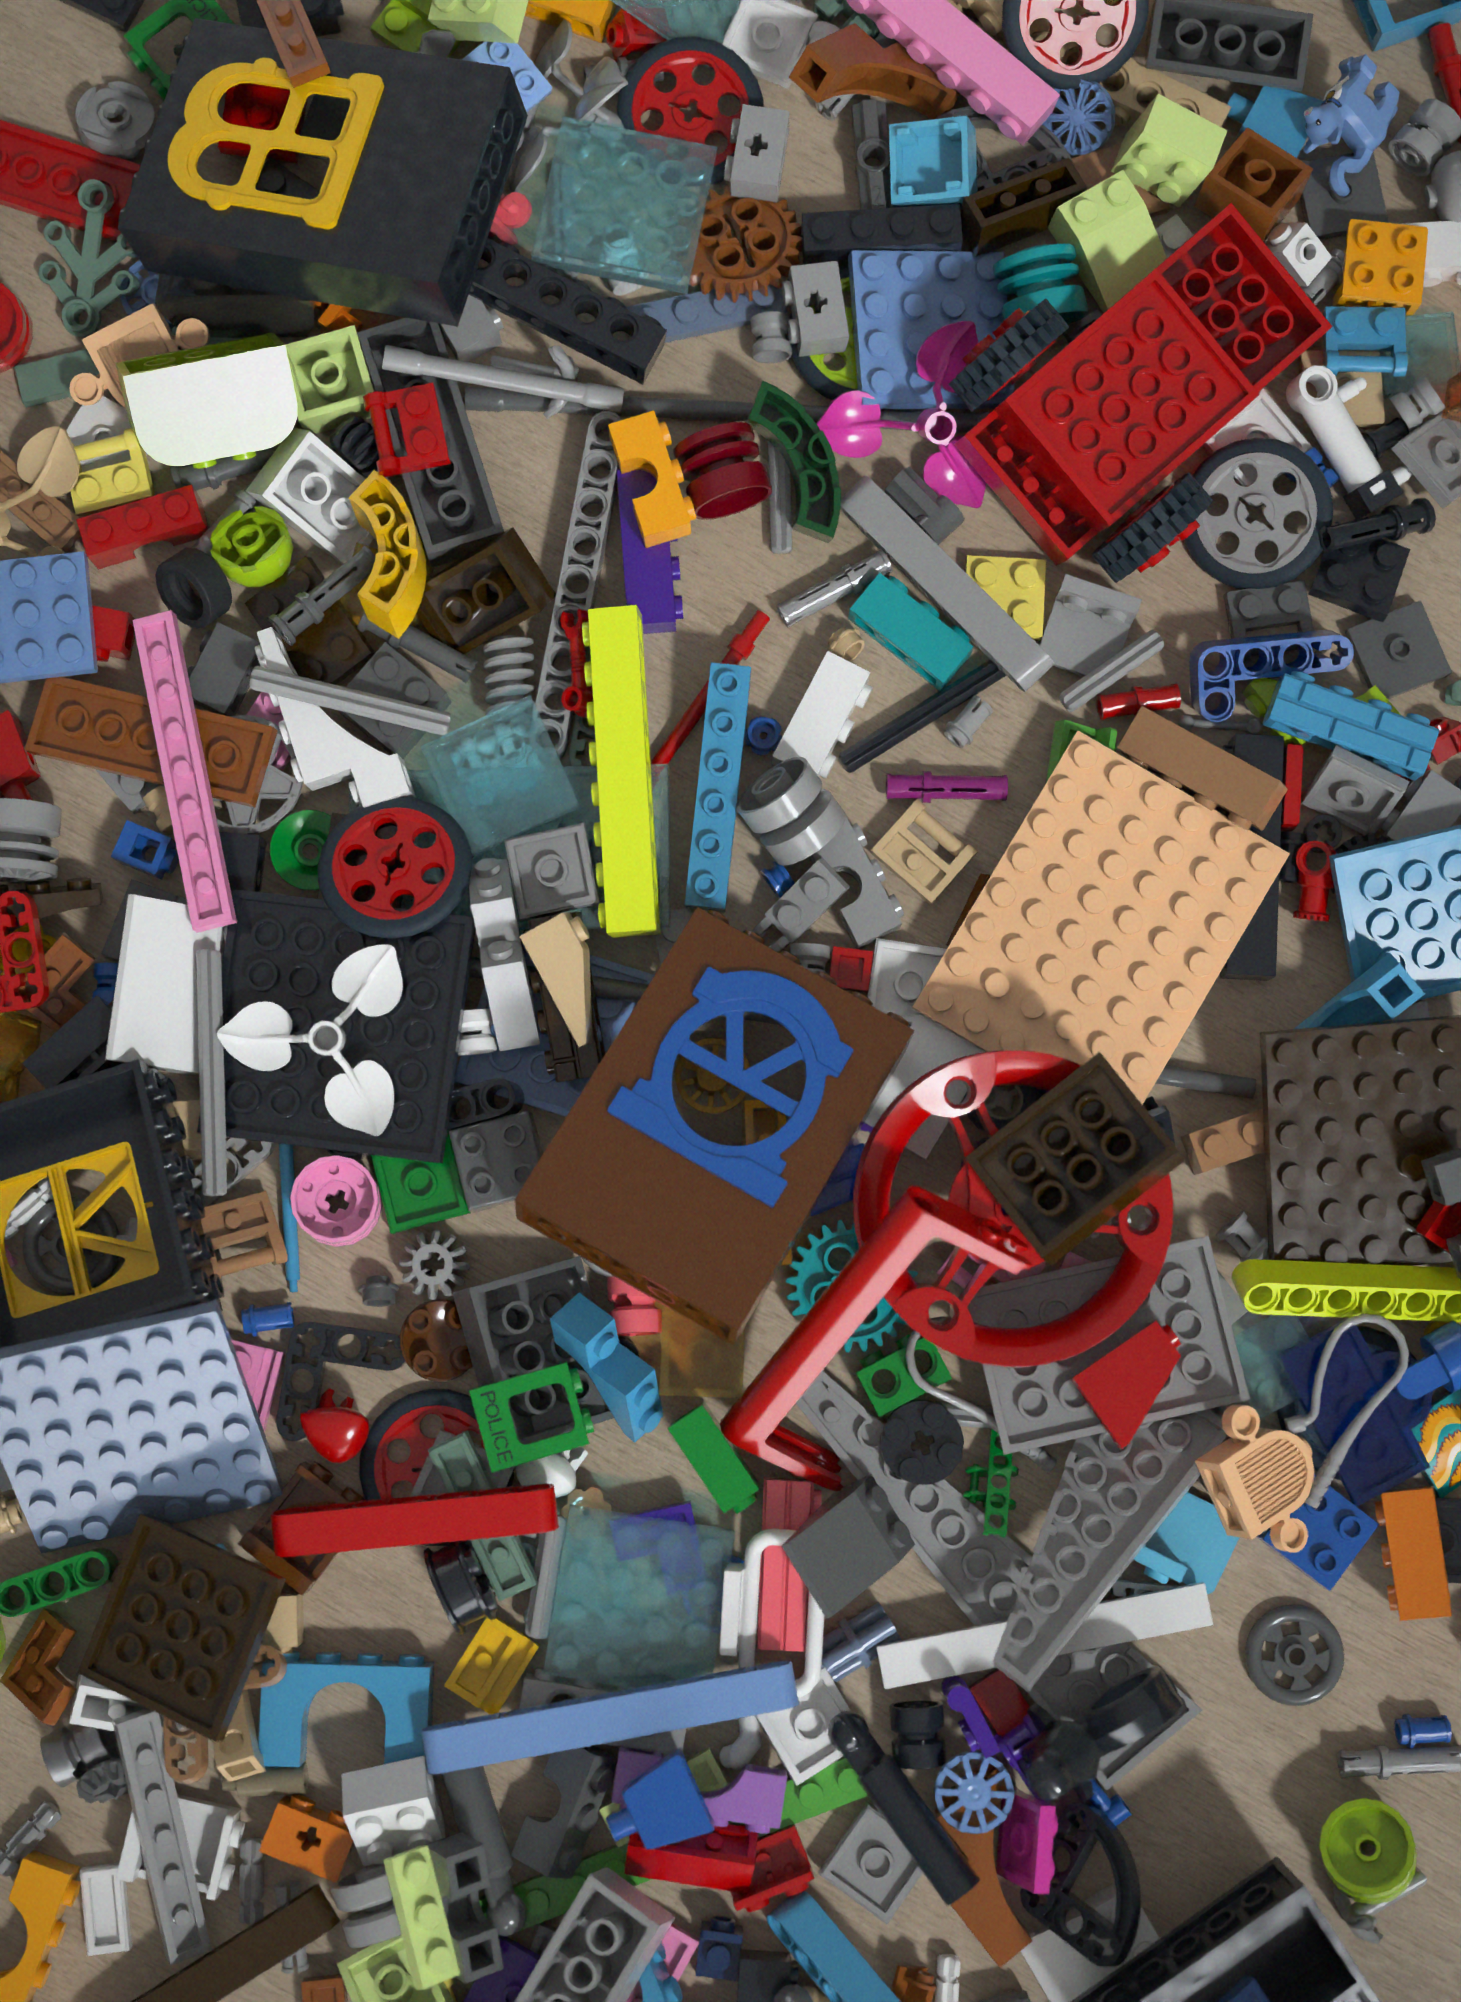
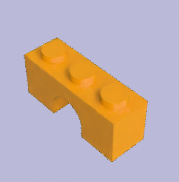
M653 410L608 424L609 437L621 474L634 470H644L651 473L657 480L655 488L649 494L632 499L633 511L645 548L690 535V521L696 519V514L690 496L682 497L678 485L684 482L678 459L670 460L666 446L672 445L666 422L658 423L655 411Z

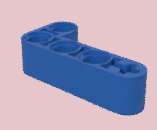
M1332 630L1201 642L1193 648L1189 658L1192 707L1198 714L1211 722L1225 721L1232 715L1235 709V681L1280 677L1284 673L1291 675L1293 671L1306 674L1339 671L1346 668L1352 661L1354 655L1353 644L1348 638ZM1332 643L1337 645V651L1330 652V658L1321 653L1313 652V648L1319 651L1329 650L1332 647ZM1296 644L1299 649L1296 660L1285 664L1283 655L1286 648ZM1257 648L1259 651L1257 663L1251 667H1245L1243 663L1244 655L1250 649ZM1218 652L1220 660L1217 667L1211 671H1205L1203 667L1205 657L1209 653ZM1219 692L1221 703L1216 709L1207 711L1205 709L1206 698L1211 693Z

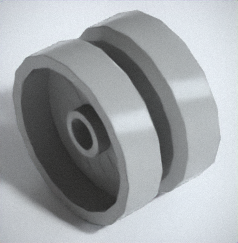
M384 1864L367 1866L340 1879L330 1887L338 1910L345 1912L355 1911L342 1924L349 1947H365L402 1935Z

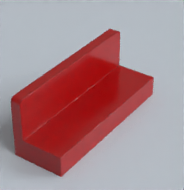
M728 1824L726 1827L714 1826V1830L707 1834L653 1849H646L637 1831L629 1836L624 1873L630 1876L747 1894L750 1890L755 1865L758 1833L748 1831L744 1826Z

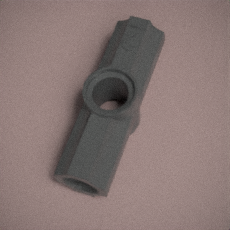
M877 99L862 100L851 107L856 156L855 174L858 179L860 210L894 208L891 204L890 146L885 102L877 101ZM876 158L883 164L878 167H870L864 161Z

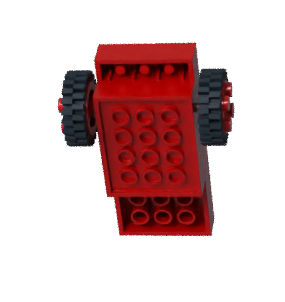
M1230 203L1036 373L1031 370L1037 364L1035 360L1069 328V325L1046 298L1026 313L1019 307L992 332L996 338L995 340L990 334L983 338L962 358L966 366L949 383L951 388L973 412L986 400L989 401L1008 383L1013 385L1019 380L1022 385L954 445L1056 566L1072 557L1095 535L1110 527L1128 511L1130 514L1124 519L1125 521L1092 553L1094 559L1110 578L1117 583L1136 569L1142 573L1148 567L1152 568L1170 553V550L1166 547L1167 545L1171 547L1179 540L1183 541L1200 527L1196 519L1213 501L1190 472L1168 485L1153 498H1148L1143 503L1140 500L1257 398L1262 388L1333 326L1235 206Z

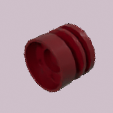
M730 422L712 426L688 436L673 449L674 458H677L684 480L692 481L686 487V495L691 498L697 519L712 520L734 515L756 506L772 494V486L765 465L759 461H754L759 455V447L757 443L753 442L755 434L752 425L746 422Z

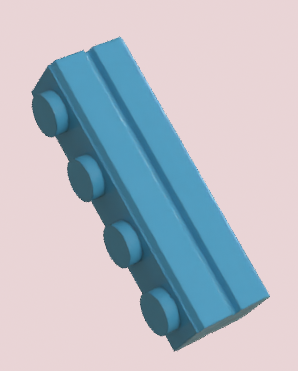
M1293 671L1291 675L1284 673L1278 680L1262 725L1329 750H1333L1335 745H1338L1392 773L1414 781L1420 778L1426 771L1431 752L1439 734V729L1429 726L1430 720L1428 718L1413 713H1408L1406 717L1391 712L1392 706L1380 700L1370 699L1368 703L1352 698L1354 693L1345 687L1331 685L1327 689L1314 684L1315 678L1303 672Z

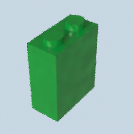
M705 1401L669 1425L667 1429L723 1513L732 1508L738 1514L757 1500L755 1492L759 1490L758 1480L734 1444L724 1436L720 1423Z

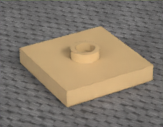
M1323 350L1303 352L1298 357L1299 374L1309 367L1315 365L1323 366ZM1338 350L1339 356H1380V351ZM1338 372L1337 376H1335L1337 388L1358 377H1363L1366 380V388L1344 403L1358 429L1379 428L1385 425L1381 372ZM1306 382L1308 394L1317 398L1316 387ZM1303 417L1304 432L1311 431L1310 427L1308 426L1307 422Z

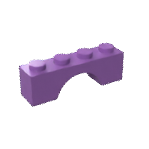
M620 1747L611 1802L620 1804V1810L626 1808L627 1806L621 1793L623 1787L664 1758V1755L658 1752ZM745 1763L737 1777L728 1785L713 1791H700L714 1820V1826L726 1827L728 1822L732 1821L745 1823L746 1830L756 1833H770V1827L780 1829L787 1770Z

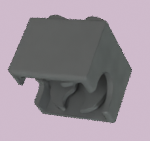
M529 1110L449 1130L468 1211L473 1213L515 1201L518 1193L543 1155L534 1116Z

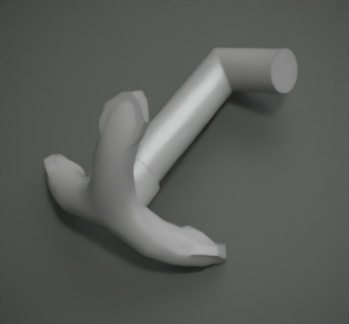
M560 346L548 348L553 361L558 365L555 367L500 356L491 357L492 367L575 382L579 373L573 358L567 356ZM552 399L548 410L543 413L547 419L552 417L568 401Z
M1416 1866L1415 1876L1406 1891L1392 1901L1375 1905L1362 1902L1352 1904L1349 1897L1341 1893L1334 1885L1335 1904L1356 1937L1379 1944L1383 1939V1934L1373 1930L1377 1923V1918L1373 1917V1915L1427 1883V1878Z

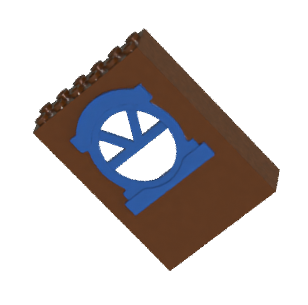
M697 907L515 1198V1211L517 1220L734 1346L904 1056L915 1030L908 1027L909 1023L900 1015L893 1012L885 1014L873 1007L872 1001L863 994L852 991L850 994L836 986V981L826 973L821 971L813 973L800 965L799 959L794 955L782 950L778 953L764 945V940L757 934L748 930L741 932L730 926L729 921L722 914L714 910L706 912ZM745 1012L766 1015L782 1024L796 1040L794 1044L743 1071V1014ZM720 1015L726 1017V1061L689 1039V1036L697 1028ZM677 1055H682L790 1118L789 1121L773 1135L748 1145L726 1146L702 1138L685 1123L674 1102L672 1071ZM799 1060L805 1063V1088L802 1099L799 1102L761 1082L763 1079Z

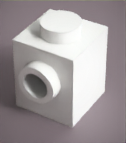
M1283 222L1269 233L1268 241L1265 243L1299 286H1309L1332 258L1306 222Z

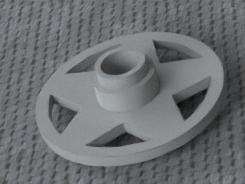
M230 716L272 726L278 731L256 807L253 808L226 801L232 825L217 819L219 831L257 834L276 826L288 816L299 799L303 781L299 783L295 775L293 778L272 765L281 740L285 744L291 758H296L292 743L286 745L279 726L257 716ZM213 798V801H224V800H220V799ZM261 799H287L274 815L256 823Z

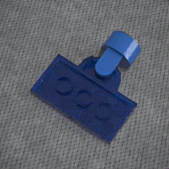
M1346 1319L1276 1356L1306 1415L1309 1414L1311 1409L1314 1378L1320 1356L1335 1327ZM1450 1321L1420 1338V1346L1424 1358L1416 1360L1408 1355V1367L1401 1380L1376 1407L1349 1447L1342 1464L1339 1466V1470L1336 1472L1354 1505L1359 1506L1430 1467L1411 1429L1423 1422L1432 1410L1433 1390L1442 1385L1451 1393L1461 1389L1460 1323ZM1357 1325L1351 1326L1341 1334L1332 1351L1323 1379L1319 1414L1316 1420L1311 1423L1327 1455L1363 1407L1394 1375L1400 1362V1351L1382 1349L1371 1353Z

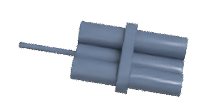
M879 1602L849 1621H846L845 1618L839 1621L838 1628L823 1636V1663L821 1668L826 1667L834 1682L837 1683L862 1666L865 1669L872 1666L871 1661L878 1657L876 1645L901 1641L895 1626Z

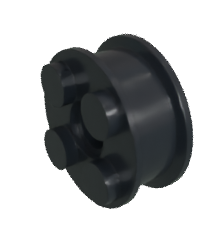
M470 1540L454 1541V1543L435 1552L430 1548L423 1551L425 1564L433 1587L448 1619L458 1634H465L466 1626L487 1616L491 1621L497 1618L496 1611L499 1610V1605L495 1597L496 1594L486 1573L482 1574L478 1562L479 1558Z

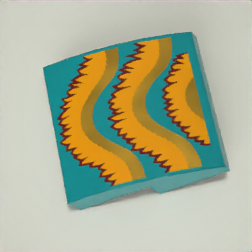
M1461 1389L1454 1393H1447L1395 1429L1416 1459L1417 1463L1415 1464L1429 1485L1434 1487L1436 1495L1442 1498L1461 1485Z

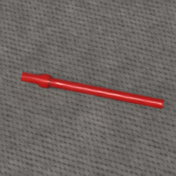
M757 610L741 634L736 633L727 645L729 651L720 663L738 665L742 659L747 660L755 649L753 643L769 622V616ZM709 679L651 760L652 786L705 713Z

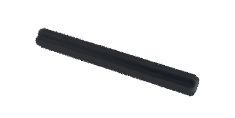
M991 660L986 661L841 752L839 755L841 765L848 773L854 772L1006 675Z

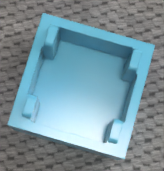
M968 116L889 124L892 206L897 208L960 204L961 210L964 197L977 192L976 129Z

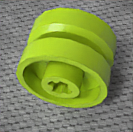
M1361 1798L1345 1802L1330 1813L1321 1830L1320 1851L1327 1875L1336 1888L1356 1902L1372 1905L1392 1901L1406 1891L1415 1876L1417 1852L1411 1827L1399 1811L1382 1801ZM1368 1845H1374L1376 1849L1374 1855L1368 1857L1360 1852V1848L1367 1850Z

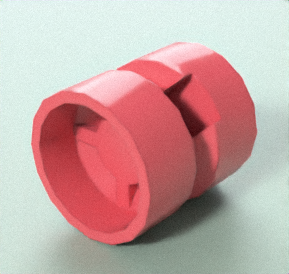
M607 1277L608 1301L613 1303L615 1307L609 1312V1315L615 1319L618 1336H644L663 1333L662 1310L655 1306L656 1301L616 1277Z

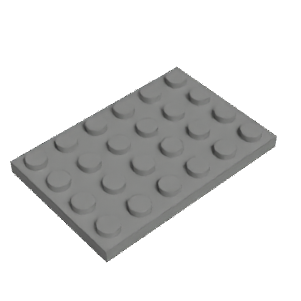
M1209 1236L1170 1244L1159 1276L1144 1302L1117 1331L1099 1344L1065 1360L1045 1365L1001 1367L982 1364L1003 1455L1107 1432L1071 1378L1156 1320L1161 1327L1168 1324L1181 1342V1345L1176 1348L1181 1357L1141 1424L1250 1400ZM1121 1256L981 1287L968 1305L973 1322L1000 1328H1021L1047 1323L1063 1317L1088 1301L1104 1285L1113 1273Z

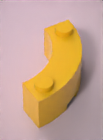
M373 470L349 497L359 525L367 530L378 544V553H376L372 571L357 595L368 620L399 639L409 627L421 603L427 575L426 558L420 536L404 498L384 476H379L378 472Z

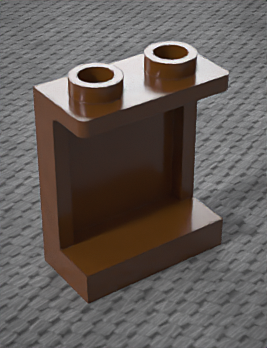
M307 1461L298 1465L295 1469V1474L282 1489L283 1495L277 1496L254 1527L248 1530L238 1542L240 1547L265 1567L286 1578L285 1582L302 1596L310 1591L339 1552L276 1557L270 1514L286 1508L366 1501L352 1488L347 1486L342 1490L331 1481L334 1475L317 1461H314L312 1465Z

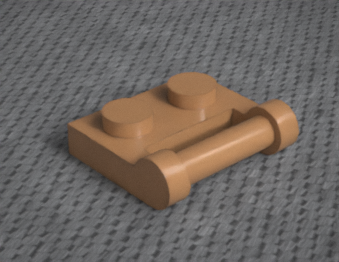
M267 1191L204 1207L205 1217L201 1219L204 1234L207 1233L211 1238L214 1250L265 1236L267 1247L218 1261L216 1256L210 1258L214 1274L217 1273L220 1279L221 1276L270 1262L274 1266L287 1262L286 1247Z

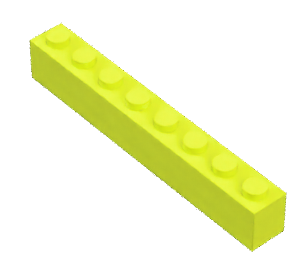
M637 605L588 609L589 622L582 623L584 646H590L591 662H585L584 672L587 687L592 686L593 702H587V719L589 726H595V742H589V757L591 766H597L598 782H592L591 794L593 806H599L600 822L594 823L596 847H602V863H596V879L598 887H604L605 903H599L598 905L599 924L601 928H606V933L612 938L660 935L642 614Z

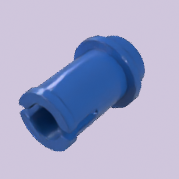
M291 1302L255 1308L254 1304H250L249 1309L241 1311L244 1333H252L253 1337L258 1336V1332L288 1327L295 1328Z
M1404 1714L1402 1719H1396L1394 1723L1397 1743L1399 1745L1405 1744L1407 1748H1414L1416 1743H1449L1451 1741V1724L1447 1715L1412 1718L1410 1714Z

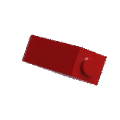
M1157 1320L1071 1378L1119 1449H1123L1130 1443L1181 1357L1176 1349L1181 1345L1180 1340L1168 1324L1161 1327Z

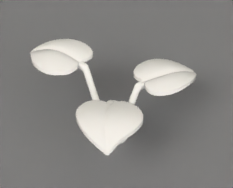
M375 945L361 949L347 957L334 973L332 991L338 999L350 1004L333 1022L321 1021L316 1023L311 1028L309 1034L290 1035L293 1023L288 1012L278 1004L265 1001L245 1007L217 1031V1036L224 1048L235 1059L256 1070L273 1071L287 1065L291 1059L290 1043L309 1042L310 1047L316 1053L332 1055L345 1073L334 1076L327 1084L324 1099L328 1112L338 1123L345 1127L373 1136H379L387 1127L394 1108V1087L391 1077L381 1065L371 1060L359 1063L352 1070L350 1064L340 1052L344 1047L346 1039L341 1025L354 1012L356 1007L362 1014L370 1017L384 1015L396 1007L403 991V979L396 950L392 945Z

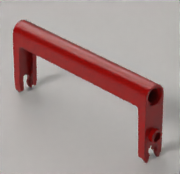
M910 1186L720 1421L722 1433L737 1447L787 1470L796 1477H802L831 1491H840L843 1488L840 1484L842 1479L839 1475L834 1474L839 1473L842 1469L837 1464L840 1460L839 1456L778 1425L931 1238L939 1237L1014 1274H1018L1021 1269H1029L1032 1266L1029 1260L1015 1253L1016 1251L1026 1252L1029 1246L1013 1234L1003 1230L995 1221L988 1218L982 1219L922 1187Z

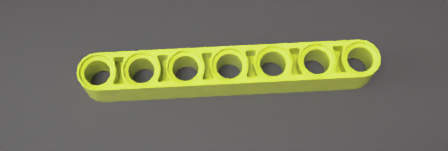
M1250 1259L1239 1263L1232 1272L1231 1280L1244 1306L1248 1311L1255 1314L1344 1318L1361 1314H1372L1395 1320L1461 1322V1279L1457 1277L1455 1268Z

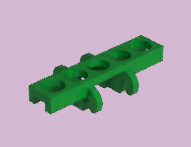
M991 1429L987 1467L973 1464V1466L965 1468V1473L971 1476L970 1489L963 1492V1497L970 1500L971 1503H976V1501L983 1502L984 1519L982 1535L996 1534L1005 1538L1007 1535L1008 1510L1016 1509V1501L1009 1499L1011 1477L1018 1476L1019 1469L1012 1465V1453L1003 1455V1450L995 1446V1440L999 1434ZM998 1455L1005 1457V1464L994 1463V1457ZM993 1476H1003L1006 1480V1486L999 1489L995 1488L991 1483V1478ZM979 1477L987 1478L986 1492L978 1491ZM996 1514L1001 1517L1000 1528L990 1526L991 1515Z

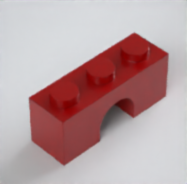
M192 484L76 519L86 555L98 570L135 559L134 551L145 544L168 541L173 546H178L199 539L209 528L202 500Z

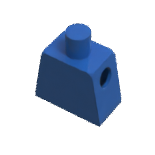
M681 1747L675 1749L628 1782L621 1792L627 1807L606 1817L607 1824L615 1841H619L638 1831L646 1849L657 1848L707 1834L714 1830V1820Z

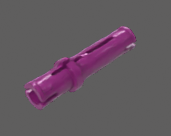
M922 771V775H895L887 773L886 799H921L922 803H931V799L1007 801L1008 777L1007 775H932L931 771Z

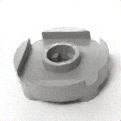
M120 81L108 82L109 88H102L96 91L95 86L87 90L79 99L75 109L80 139L83 144L105 155L119 156L122 159L136 157L139 154V150L145 146L147 139L152 136L156 125L154 108L150 104L147 94L133 84ZM118 114L123 115V121L119 123H111L107 119L108 117L115 118Z

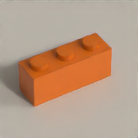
M1425 1486L1382 1491V1501H1375L1377 1523H1379V1526H1386L1388 1543H1381L1384 1568H1392L1395 1584L1387 1585L1390 1610H1398L1400 1621L1452 1616L1434 1487Z

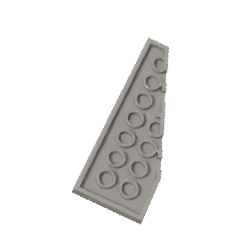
M1206 1409L1141 1424L1130 1443L1123 1449L1117 1447L1108 1432L1075 1439L1072 1450L1068 1454L1059 1486L1055 1490L1034 1547V1554L1029 1568L1023 1577L1014 1609L1010 1613L993 1659L994 1666L1029 1692L1201 1475L1195 1460L1230 1438L1224 1432L1222 1419Z

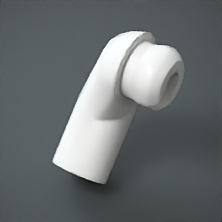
M755 1715L738 1718L740 1736L732 1745L724 1746L720 1751L719 1758L724 1767L740 1770L745 1763L748 1764L760 1749V1728Z

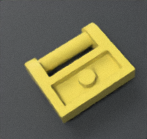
M132 428L125 429L124 434L77 446L73 444L79 460V477L70 492L77 516L92 515L155 495L146 452L140 445ZM124 450H129L131 460L82 472L80 461Z

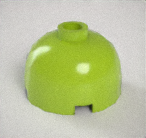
M263 506L254 507L256 512L244 515L241 510L232 512L219 522L210 538L213 544L210 551L214 561L219 565L227 578L234 583L246 587H261L274 582L287 570L292 557L293 544L283 517L275 510Z

